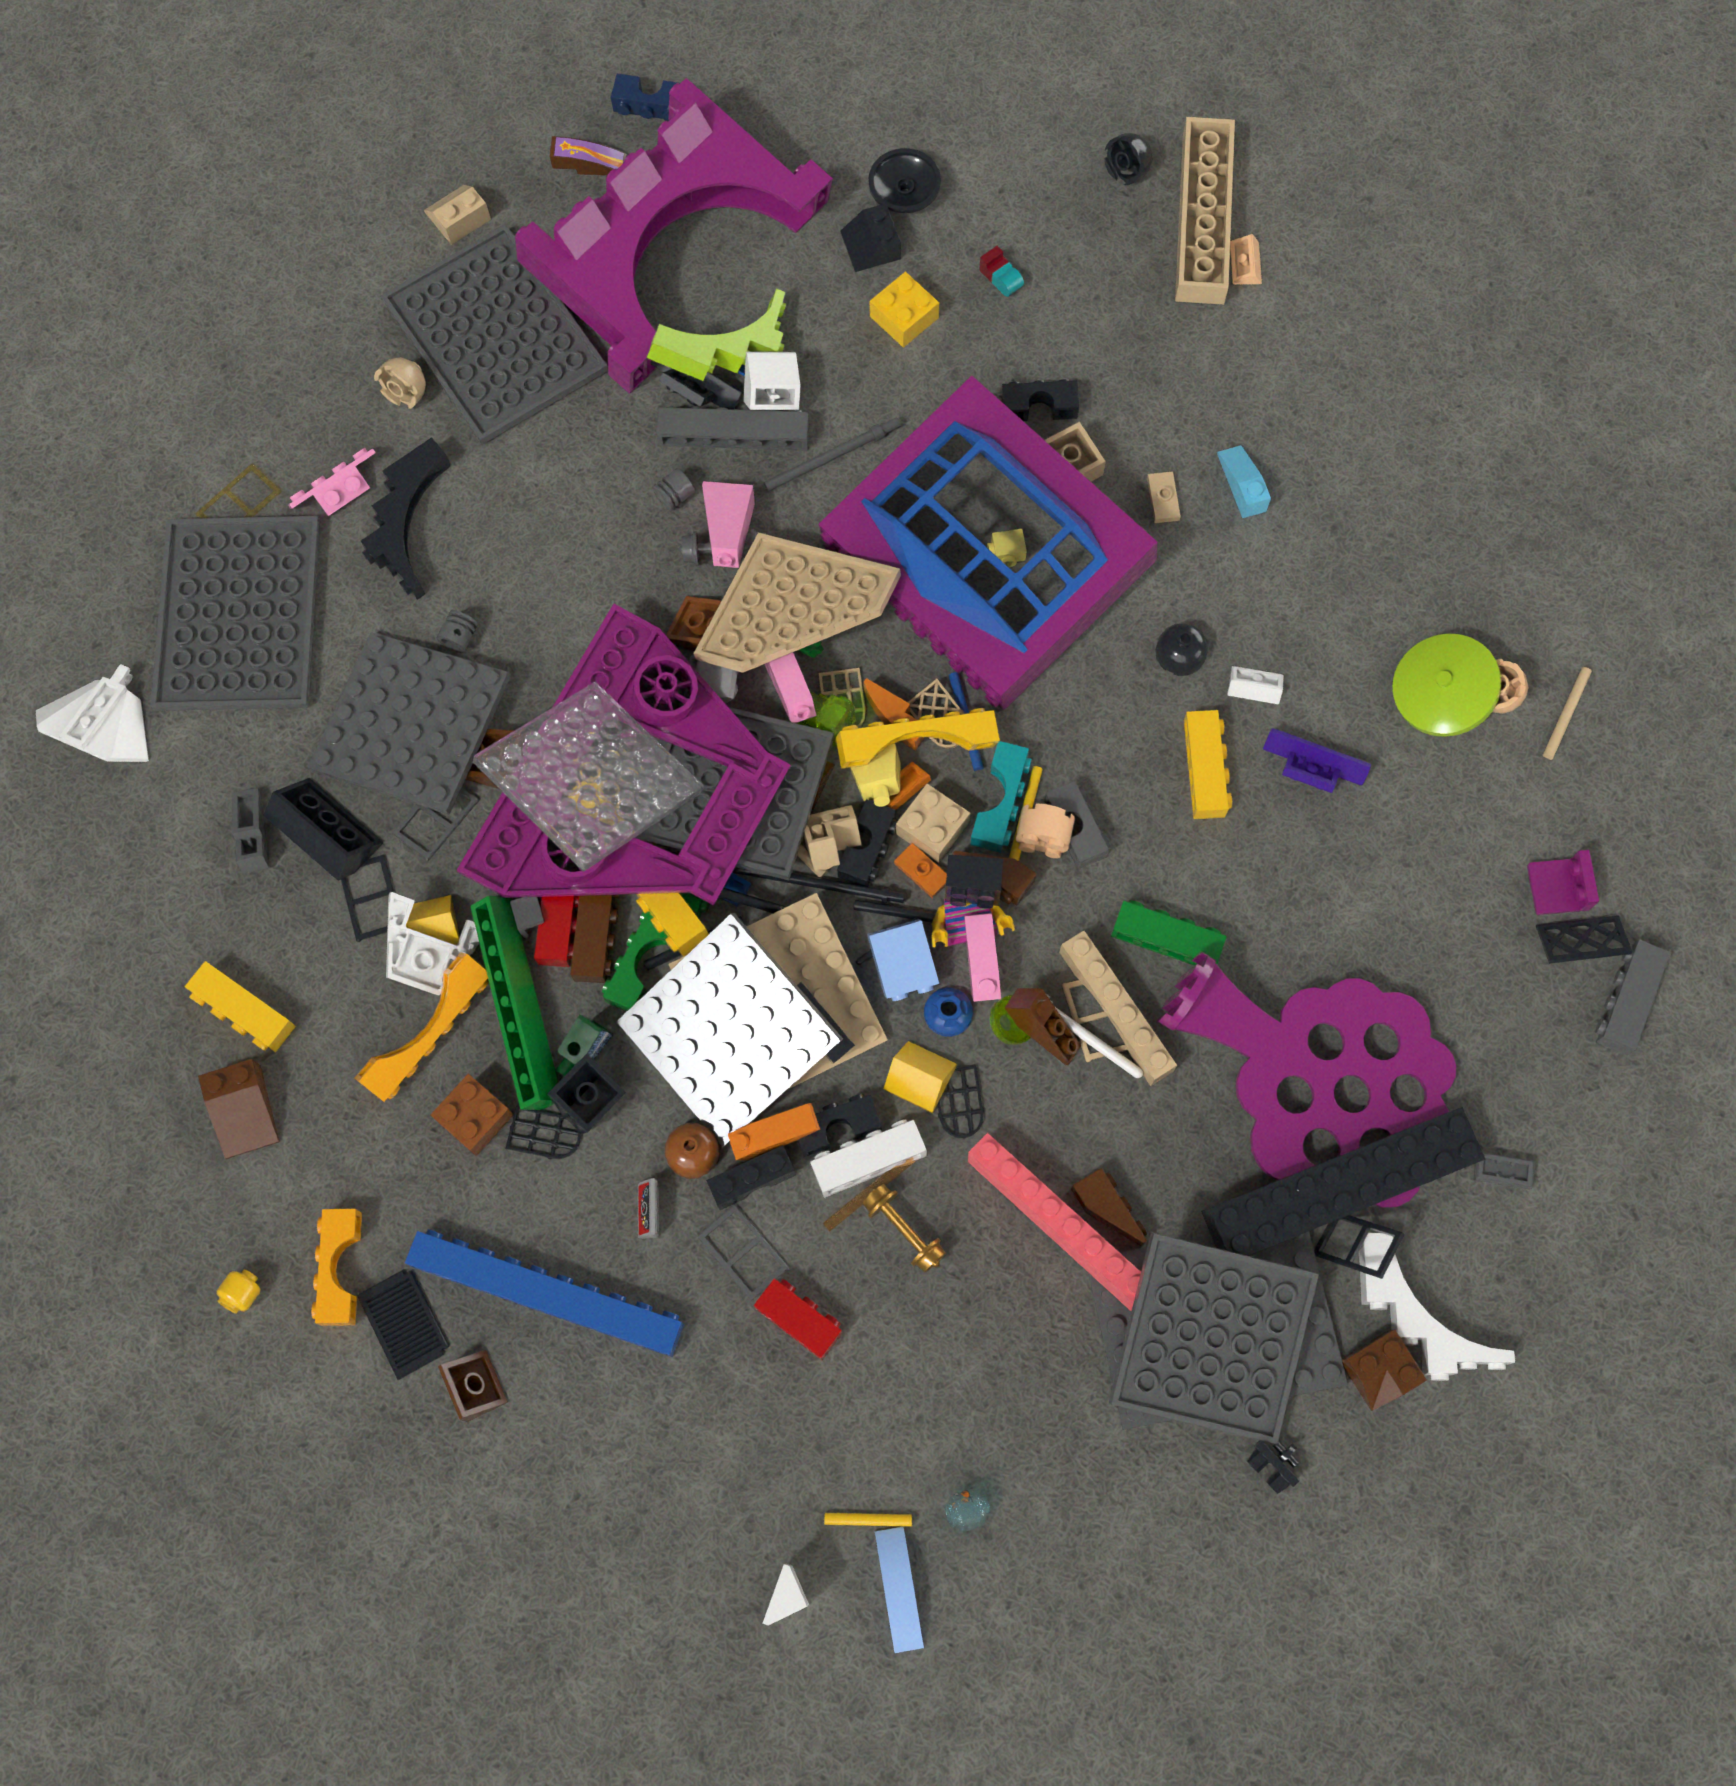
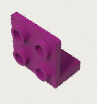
M1589 850L1578 851L1571 859L1531 862L1527 865L1535 913L1537 915L1589 911L1599 902Z

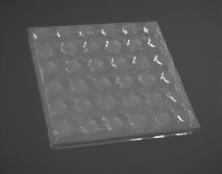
M593 682L473 757V763L583 872L700 794L704 787L697 778L596 682Z

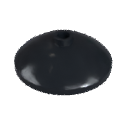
M910 148L891 150L880 156L872 165L868 178L869 190L875 201L879 205L886 203L889 211L896 213H913L926 208L936 199L941 187V174L935 161L927 154Z

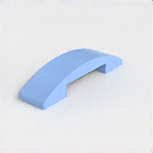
M904 1527L875 1531L894 1652L899 1653L924 1648Z

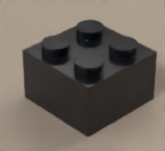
M948 854L945 902H950L951 905L959 907L966 906V903L977 904L979 908L984 909L999 906L1003 859Z

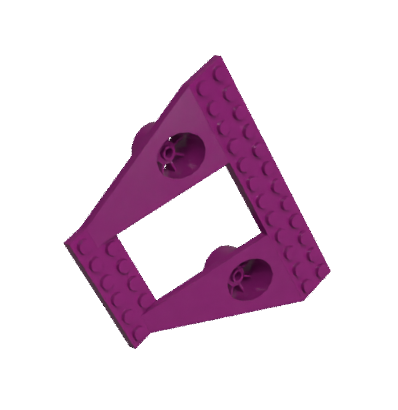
M613 603L457 868V872L504 898L690 892L714 905L791 765L768 753L660 628ZM645 683L652 686L651 691L640 693V689ZM687 687L690 699L678 694V690ZM653 696L656 701L655 705L651 707L645 702L644 698ZM676 699L684 703V706L673 710L672 702ZM659 704H667L669 711H661L657 707ZM609 718L728 767L679 856L559 805ZM564 833H568L564 840L559 838ZM587 833L595 840L585 843L583 836ZM553 841L561 844L560 850L548 853L549 846ZM598 845L600 847L599 858L588 854L587 848ZM572 846H576L578 849L572 851L569 848ZM562 855L565 861L561 868L552 862V857ZM584 858L594 862L591 867L582 871L580 862ZM568 862L576 863L579 871L570 872L564 869Z

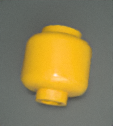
M245 1269L242 1273L237 1271L230 1272L217 1289L218 1303L235 1314L238 1311H247L260 1294V1287L255 1283L258 1278Z

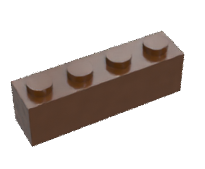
M621 894L579 896L570 973L573 981L605 983L607 976L612 975L613 962L609 960V952L615 948V934H612V925L618 922V908L614 907L615 898L619 899Z

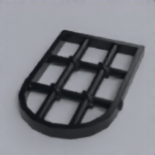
M976 1065L955 1069V1071H960L963 1089L954 1090V1087L951 1086V1079L947 1084L948 1091H944L942 1096L947 1095V1098L949 1097L951 1113L942 1114L940 1100L937 1104L938 1118L942 1128L955 1138L965 1139L973 1136L979 1131L983 1123L984 1108L982 1107ZM974 1069L976 1087L968 1088L969 1085L966 1084L964 1070ZM977 1091L979 1110H972L970 1108L968 1092ZM962 1093V1096L964 1095L966 1111L957 1112L955 1110L953 1094ZM980 1114V1123L973 1131L971 1115ZM965 1116L967 1118L969 1134L959 1135L956 1117ZM944 1118L952 1120L954 1133L946 1128L943 1122Z
M516 1106L505 1149L547 1157L548 1159H563L571 1156L577 1150L581 1142V1133L578 1130L561 1128L563 1119L567 1120L562 1114L539 1110H522L536 1113L535 1120L530 1122L517 1119L518 1111L521 1109L519 1106ZM540 1114L559 1118L557 1125L550 1126L538 1123ZM515 1123L533 1126L531 1136L513 1134ZM540 1128L555 1131L554 1139L548 1141L535 1138L536 1130ZM559 1133L577 1135L576 1145L558 1143ZM511 1138L529 1141L527 1150L509 1147ZM533 1144L551 1145L550 1155L531 1151ZM559 1147L571 1150L562 1156L554 1155L555 1149Z

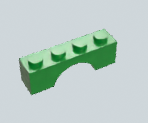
M649 911L647 913L642 912L639 919L641 924L637 932L633 931L627 941V946L629 947L625 955L619 956L614 967L616 972L613 978H608L602 989L605 1002L625 1012L647 993L637 976L640 959L648 950L656 946L668 945L665 941L668 936L664 931L659 933L650 921L654 917Z

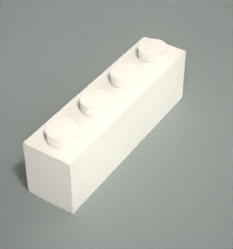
M907 1120L898 1121L891 1126L892 1129L885 1132L876 1130L866 1135L865 1140L857 1143L855 1140L842 1144L840 1146L841 1149L833 1153L824 1151L814 1157L815 1160L811 1161V1166L824 1198L926 1157L927 1150L914 1120L909 1122Z

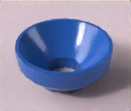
M942 988L935 991L926 1001L924 1018L928 1027L933 1032L941 1036L952 1037L961 1034L969 1027L973 1018V1007L969 998L962 991L955 988ZM950 1001L957 1006V1011L954 1015L946 1016L941 1012V1005L944 1002Z

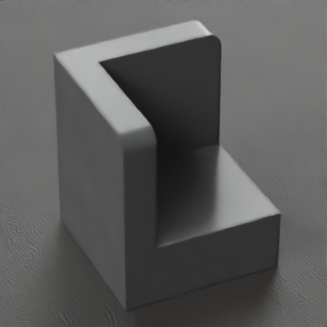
M522 897L510 901L518 931L524 939L530 937L528 929L544 923L541 900L539 897Z

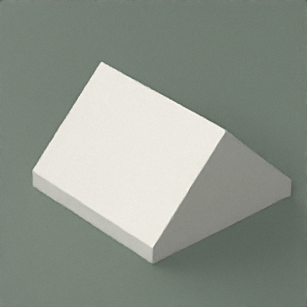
M783 1565L763 1624L770 1625L809 1606L792 1565Z

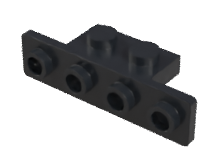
M651 360V365L663 372L660 382L665 384L669 391L686 397L690 404L701 407L712 402L728 410L736 409L742 396V391L715 374L707 372L704 381Z

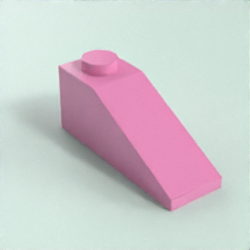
M992 913L964 915L973 1001L1001 999Z

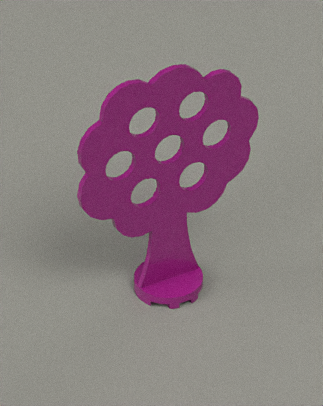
M1200 951L1192 960L1197 964L1183 974L1174 987L1179 989V991L1165 1001L1162 1009L1167 1011V1013L1157 1019L1159 1023L1170 1030L1183 1031L1214 1040L1248 1058L1240 1067L1235 1081L1236 1096L1242 1108L1255 1119L1250 1133L1251 1152L1258 1166L1269 1177L1276 1180L1314 1166L1303 1152L1305 1136L1314 1129L1326 1130L1335 1137L1338 1143L1337 1156L1359 1148L1361 1136L1369 1129H1380L1391 1135L1449 1112L1440 1095L1451 1088L1456 1078V1063L1449 1049L1441 1042L1430 1037V1019L1424 1007L1411 996L1400 992L1383 993L1373 983L1360 978L1344 979L1327 990L1313 987L1298 991L1287 999L1281 1009L1280 1020L1277 1021L1238 990L1218 967L1215 959ZM1328 1024L1339 1031L1343 1046L1341 1053L1335 1059L1322 1060L1311 1052L1308 1046V1035L1315 1025ZM1373 1024L1389 1026L1398 1038L1397 1051L1388 1060L1373 1058L1364 1046L1363 1038L1365 1031ZM1400 1075L1414 1077L1421 1083L1424 1089L1423 1104L1414 1112L1400 1110L1394 1105L1390 1097L1391 1084ZM1295 1076L1301 1078L1309 1085L1312 1092V1100L1306 1111L1293 1114L1280 1106L1277 1100V1088L1279 1083L1286 1077ZM1344 1076L1359 1078L1368 1089L1369 1099L1367 1105L1358 1113L1344 1111L1337 1105L1334 1098L1335 1085ZM1420 1186L1377 1203L1375 1206L1380 1208L1398 1207L1409 1202L1419 1191Z

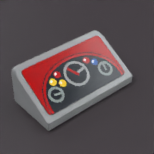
M650 1178L638 1184V1238L640 1239L659 1237V1183L655 1178Z

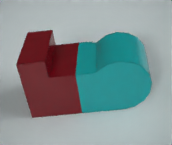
M998 245L980 257L979 270L1004 296L1008 297L1024 286L1023 277L1003 256V251Z

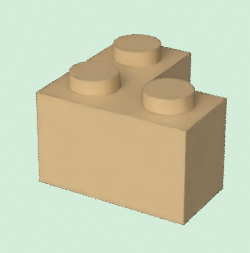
M852 805L809 816L804 830V839L814 871L819 869L826 870L840 865L838 850H845L847 846L853 848L861 845L857 820Z

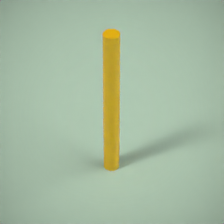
M1032 767L1022 808L1025 805H1029L1028 809H1033L1043 771L1041 767ZM1020 817L1009 858L1016 859L1017 861H1019L1021 855L1020 844L1016 841Z

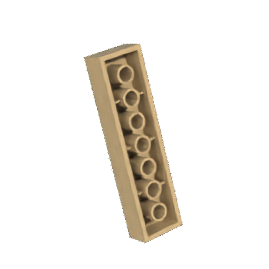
M1186 117L1182 142L1176 302L1223 305L1225 303L1229 285L1235 120Z

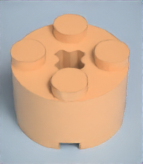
M1036 804L1035 809H1028L1029 805H1025L1022 808L1016 835V841L1020 844L1019 849L1028 853H1033L1035 850L1045 852V855L1050 858H1060L1061 853L1069 849L1075 817L1072 814L1070 818L1065 816L1066 810L1052 805Z

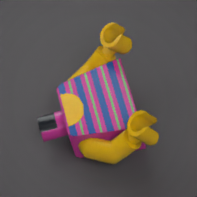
M944 898V905L937 909L932 922V947H936V942H944L945 947L966 943L964 915L992 913L994 936L997 935V926L1001 936L1004 935V928H1011L1012 931H1015L1013 919L1011 916L1006 915L999 906L984 909L979 908L977 904L966 903V906L959 907L951 905L950 902H945Z

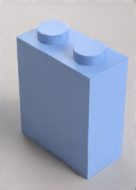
M913 920L867 934L883 993L887 999L892 998V1001H898L907 998L908 992L918 990V994L934 990L933 985L939 984L921 920Z

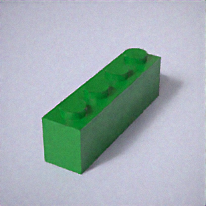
M1133 900L1129 902L1123 901L1111 935L1113 938L1194 966L1197 963L1192 960L1200 951L1215 959L1216 964H1218L1227 936L1221 934V931L1216 928L1206 927L1205 929L1196 926V923L1190 919L1180 918L1179 920L1170 917V914L1160 909L1153 911L1144 908L1142 903Z

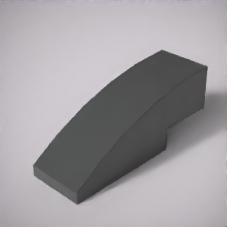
M258 788L232 793V834L236 840V862L242 873L269 868L264 813Z

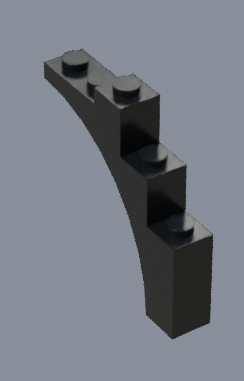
M432 437L382 471L386 478V481L383 483L390 493L371 505L376 514L373 516V519L379 528L361 540L365 549L362 554L371 565L375 562L379 569L386 567L393 577L398 575L402 580L399 584L407 595L412 593L417 600L424 596L425 592L414 575L410 564L408 551L409 526L414 510L423 493L439 475L451 466L446 454Z

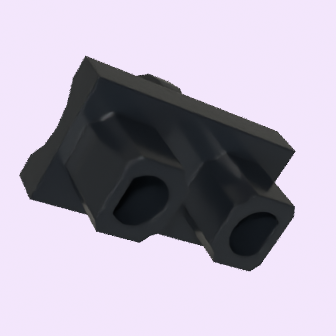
M1259 1440L1254 1445L1256 1449L1247 1459V1462L1257 1473L1268 1463L1277 1470L1266 1481L1277 1494L1285 1490L1289 1485L1294 1487L1299 1482L1283 1464L1285 1460L1292 1468L1299 1464V1461L1292 1455L1297 1449L1293 1443L1286 1448L1278 1440V1443L1273 1445L1280 1454L1278 1457L1263 1441Z

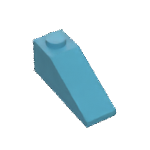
M1240 445L1217 452L1242 518L1266 512L1271 500L1270 494L1262 475L1243 447Z

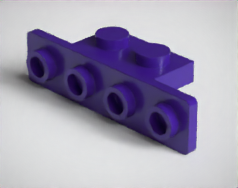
M1271 728L1263 747L1265 751L1287 758L1282 775L1330 793L1333 792L1338 777L1358 785H1363L1371 768L1370 763Z

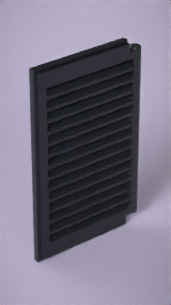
M403 1270L357 1295L397 1380L404 1378L444 1355L442 1350L447 1349L449 1344L413 1271L404 1274Z

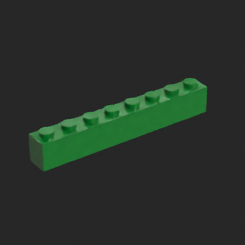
M488 895L470 907L520 1109L543 1110L554 1105L547 1093L558 1083L532 976L521 933L518 931L510 901H512V898Z

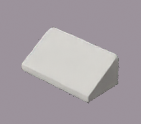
M1232 666L1228 696L1279 704L1283 691L1282 674Z

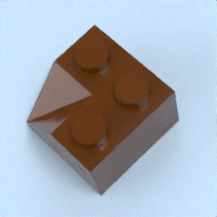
M1395 1329L1384 1332L1341 1359L1345 1371L1371 1411L1405 1395L1427 1381Z

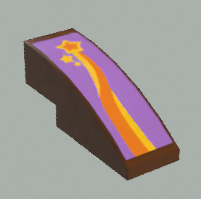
M552 136L550 160L553 169H576L577 174L608 175L613 169H618L627 157L626 153L599 143L569 137Z

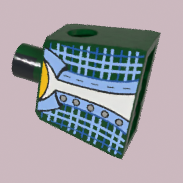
M580 1014L557 1050L559 1054L564 1056V1059L556 1071L565 1076L585 1054H588L595 1060L614 1034L593 1019Z

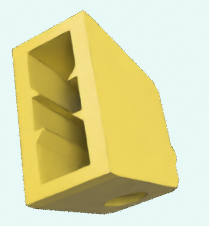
M895 744L886 747L867 765L850 767L864 801L866 799L874 800L876 806L883 807L889 804V796L900 792L901 762Z

